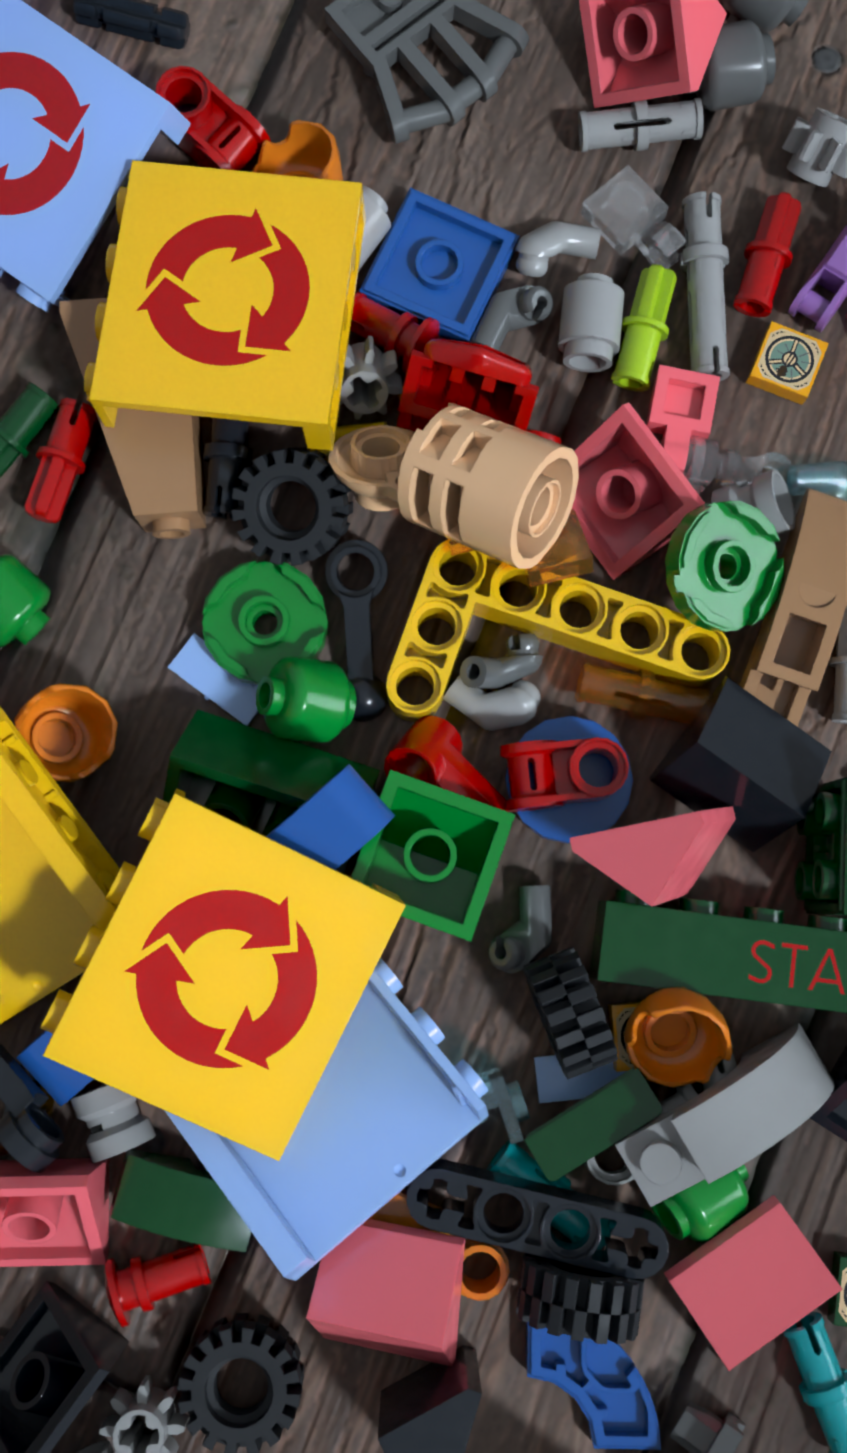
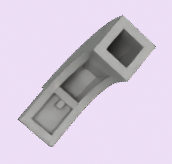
M797 1023L743 1052L739 1064L720 1081L689 1101L648 1122L618 1141L615 1146L650 1207L704 1179L708 1184L712 1183L778 1143L808 1120L827 1101L834 1089V1079L800 1023Z

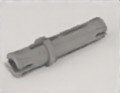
M706 191L690 194L682 200L685 249L683 253H680L679 260L680 268L686 272L690 371L720 376V381L730 376L727 357L723 268L729 263V250L727 246L722 244V198L718 193L711 192L709 204H706Z

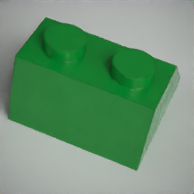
M390 770L380 799L395 816L361 848L351 878L370 887L374 883L397 894L406 905L401 917L471 942L516 815Z

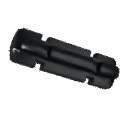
M73 0V12L75 13L76 21L80 24L101 28L102 23L107 24V31L148 42H154L155 37L160 38V45L175 49H183L187 44L191 24L188 14L184 11L164 7L162 12L157 11V4L142 0Z

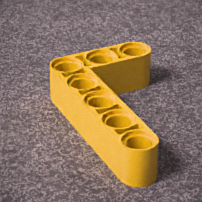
M448 539L438 545L430 557L387 676L386 691L389 706L398 717L405 721L415 722L423 716H433L443 701L473 615L527 634H535L538 638L688 689L703 686L723 671L729 661L731 649L728 638L723 632L709 631L696 626L682 613L541 564H536L530 569H518ZM460 561L470 566L474 577L467 584L460 586L451 585L442 578L440 570L448 562ZM508 582H521L531 590L533 601L521 607L511 606L503 600L499 589ZM571 601L583 604L590 611L591 624L582 628L566 624L561 617L560 606ZM440 618L451 625L454 635L444 644L433 645L422 639L418 629L426 620ZM627 622H636L644 626L650 636L649 647L635 649L627 645L621 636V625ZM691 642L702 646L708 654V668L701 671L689 667L684 662L681 654L682 644ZM415 675L427 679L433 688V694L430 699L419 705H411L402 701L397 694V687L406 677Z

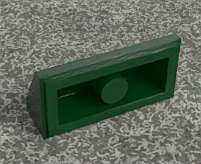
M633 1067L528 1133L524 1141L545 1177L549 1181H556L658 1117L663 1112V1109L639 1069L635 1070Z

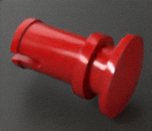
M361 292L355 293L350 331L365 339L368 336H373L374 343L384 348L385 352L395 350L397 361L403 358L402 370L403 373L407 374L413 349L423 352L424 346L429 340L438 339L439 321L429 317L419 325L417 316L409 312L400 315L367 298V295Z
M195 1243L146 1261L139 1255L130 1259L129 1267L120 1270L114 1258L105 1261V1289L108 1302L117 1321L123 1328L130 1326V1310L141 1307L145 1313L155 1309V1301L203 1284L206 1286L212 1283L203 1246Z

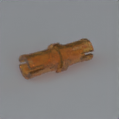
M583 662L575 691L576 702H588L628 711L629 717L643 721L646 715L686 724L691 723L709 699L707 688H697L655 679L654 672L640 669L636 675L590 665L591 663Z

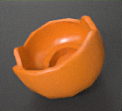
M304 120L292 121L289 124L288 135L284 140L277 143L265 140L262 143L258 164L252 170V172L343 181L341 159L335 136L321 123Z
M61 683L48 686L30 698L20 708L14 718L15 727L56 782H74L89 776L109 760L115 750L118 722L108 701L88 686Z
M685 987L663 988L647 996L631 1013L624 1030L625 1046L630 1062L639 1069L648 1081L672 1088L696 1082L702 1084L709 1082L713 1070L722 1059L730 1061L733 1054L729 1028L723 1015L706 996Z

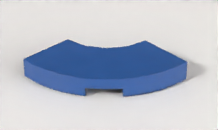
M526 1322L527 1377L552 1382L575 1398L587 1418L594 1449L661 1450L660 1429L651 1395L638 1368L620 1344L607 1340V1344H596L592 1339L584 1338V1341L581 1342L571 1340V1336L566 1334L558 1337L548 1334L547 1328L535 1329L529 1326V1322Z

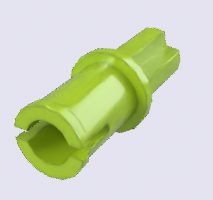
M652 264L649 268L643 269L630 316L622 319L621 330L625 334L611 380H613L615 385L627 390L642 392L650 388V378L660 342L665 341L669 335V328L665 325L677 277L673 270L664 268L662 265Z

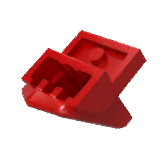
M444 338L432 339L425 344L423 352L413 349L398 408L400 413L396 427L412 430L413 432L417 428L423 430L439 411L448 407V403H455L526 431L539 386L530 384L532 371L527 363L487 345Z

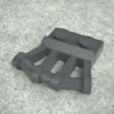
M335 0L324 8L326 24L363 66V73L374 79L385 112L388 130L394 144L408 141L410 139L409 133L444 123L449 126L457 124L465 118V109L477 100L486 102L498 92L497 83L513 57H520L529 43V35L521 25L476 0ZM452 20L492 40L493 45L483 61L451 25L450 22ZM430 37L465 77L453 87L447 83L417 48ZM399 62L431 101L403 108L390 67Z

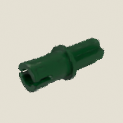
M31 382L26 384L23 392L0 418V478L19 456L24 459L28 456L29 452L25 448L54 413L59 411V405L42 389Z

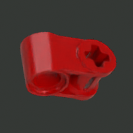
M188 66L173 67L163 73L158 80L155 92L169 101L176 109L184 104H196L198 106L193 111L180 112L191 125L177 146L196 161L200 167L240 171L257 153L260 154L262 143L265 140L271 142L264 127L248 110L235 104L211 83L202 72Z
M595 737L567 741L534 740L510 743L499 747L500 757L507 759L511 798L505 801L507 812L542 810L562 807L564 804L600 801L609 798L620 789L628 777L629 762L626 753L617 743L608 738ZM595 753L608 758L614 770L613 779L609 785L593 787L582 779L579 772V762L585 755ZM529 762L533 764L535 790L530 788Z

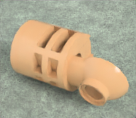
M448 403V407L439 411L423 430L417 428L413 432L412 430L389 425H372L353 430L335 442L333 451L329 452L328 460L337 479L354 491V498L357 503L365 509L391 511L399 508L400 513L407 521L518 569L532 568L554 546L571 512L579 479L578 458L572 448L455 403Z

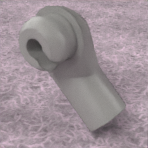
M559 221L546 223L520 238L515 248L519 252L516 260V269L520 274L526 276L542 277L547 272L549 257L557 254L596 260L601 229Z
M459 675L446 692L443 700L483 729L496 731L527 723L535 716L541 696L538 688L529 681H515L512 687L487 693L481 688L466 686Z

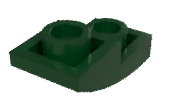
M137 1150L126 1151L109 1211L112 1219L177 1240L246 1252L251 1231L208 1171L195 1169L190 1158Z

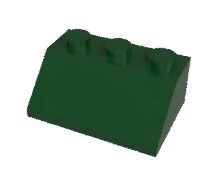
M197 709L170 754L163 801L169 803L176 788L186 792V798L267 836L348 764L355 769L373 791L375 790L380 770L291 740L279 739L273 734ZM354 855L336 870L347 875Z

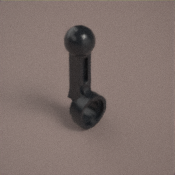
M350 540L338 545L330 553L325 566V576L330 589L341 599L344 607L347 678L352 682L357 698L356 710L352 720L368 722L377 718L384 711L388 700L384 683L375 676L371 618L372 598L382 591L387 582L388 563L382 551L374 544L364 540ZM351 553L363 554L373 564V580L364 589L354 590L348 588L339 577V565L343 558Z
M0 1043V1099L5 1104V1112L0 1119V1142L8 1153L21 1165L33 1172L42 1173L59 1157L58 1147L64 1142V1135L56 1122L40 1108L49 1097L32 1081Z

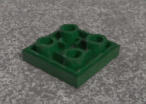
M847 777L818 785L806 818L797 823L799 835L806 836L805 861H799L797 864L794 885L797 899L804 900L806 914L847 915Z

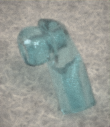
M847 461L791 465L787 472V486L792 496L804 495L806 489L810 488L847 501Z

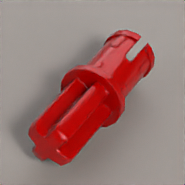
M781 192L779 195H770L767 198L754 241L747 243L744 256L748 261L738 294L733 302L734 308L744 315L760 318L771 314L773 299L782 271L792 263L793 255L789 248L802 207L800 201L792 198L790 193Z
M61 399L58 406L59 411L46 446L39 447L36 453L40 463L27 496L24 511L41 522L57 523L61 519L76 475L83 474L86 468L82 458L98 417L95 409L83 402L76 423L73 425L77 416V411L74 410L77 403L76 399Z

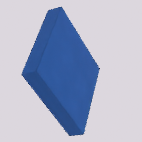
M410 187L359 292L400 315L409 312L417 316L419 325L429 317L438 320L440 324V337L448 340L470 342L489 300L495 295L513 258L520 236Z

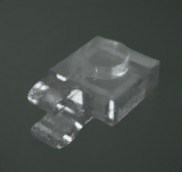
M629 165L583 201L581 215L594 228L601 229L602 237L620 255L635 245L651 265H662L664 268L669 269L679 261L680 254L677 250L686 242L683 235L672 224L663 221L666 218L669 206Z

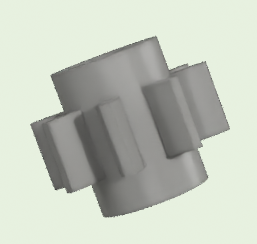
M819 107L816 108L810 121L797 117L782 146V149L793 153L786 168L798 177L822 187L828 186L834 173L846 179L847 119Z
M368 336L365 342L356 343L351 346L348 344L340 405L344 403L347 408L353 411L355 419L359 420L363 414H371L376 411L385 415L387 413L386 401L388 393L393 395L402 394L401 375L394 372L398 367L395 350H390L383 354L374 345L373 336Z
M145 1375L138 1391L133 1396L121 1387L116 1391L110 1403L119 1415L107 1417L99 1429V1434L105 1437H112L115 1448L114 1453H177L179 1446L171 1435L185 1432L190 1416L185 1413L182 1415L176 1413L174 1399L178 1392L177 1386L164 1391L161 1388L153 1387L151 1376ZM136 1416H145L147 1428L155 1429L154 1433H145L143 1422L135 1420Z

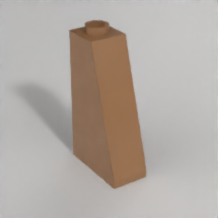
M107 298L59 301L60 315L83 378L88 363L96 362L99 342L95 334V314L98 304L100 302H107ZM118 408L115 427L112 428L105 427L97 414L133 516L145 532H152V535L156 538L179 539L189 536L191 534L190 529L207 528L206 516L203 514L205 492L200 416Z

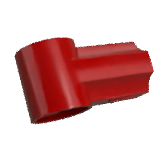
M423 716L417 719L385 758L384 770L387 777L389 771L393 770L506 811L505 801L507 800L461 754L463 746L461 736L456 728L443 718Z

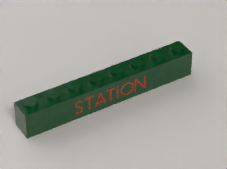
M616 889L615 902L598 901L590 978L599 981L660 989L685 987L706 995L847 1013V919L808 915L807 927L783 924L784 911L744 906L743 918L718 915L719 902L680 898L679 910L651 907L630 891Z

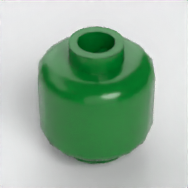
M12 554L0 555V647L6 646L15 638L25 646L51 619L42 611L50 599L49 587Z
M295 656L282 658L271 668L268 676H264L260 680L256 690L257 710L261 715H264V720L270 732L279 739L317 743L330 742L341 733L342 729L350 725L356 710L357 698L355 688L352 682L348 680L344 670L332 661Z
M742 1165L710 1184L704 1179L652 1206L651 1209L660 1220L662 1226L674 1238L682 1240L687 1237L697 1243L707 1242L747 1211L749 1196L744 1182L749 1179L748 1171L745 1165Z

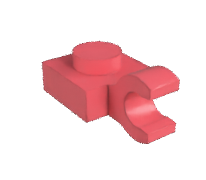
M659 365L654 378L646 425L652 433L663 435L661 440L662 447L683 473L686 467L690 440L705 443L710 435L720 376Z

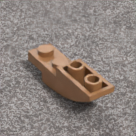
M810 488L805 491L795 518V528L790 532L781 558H784V577L778 599L764 617L740 682L742 688L797 727L811 690L817 692L819 690L847 606V501Z

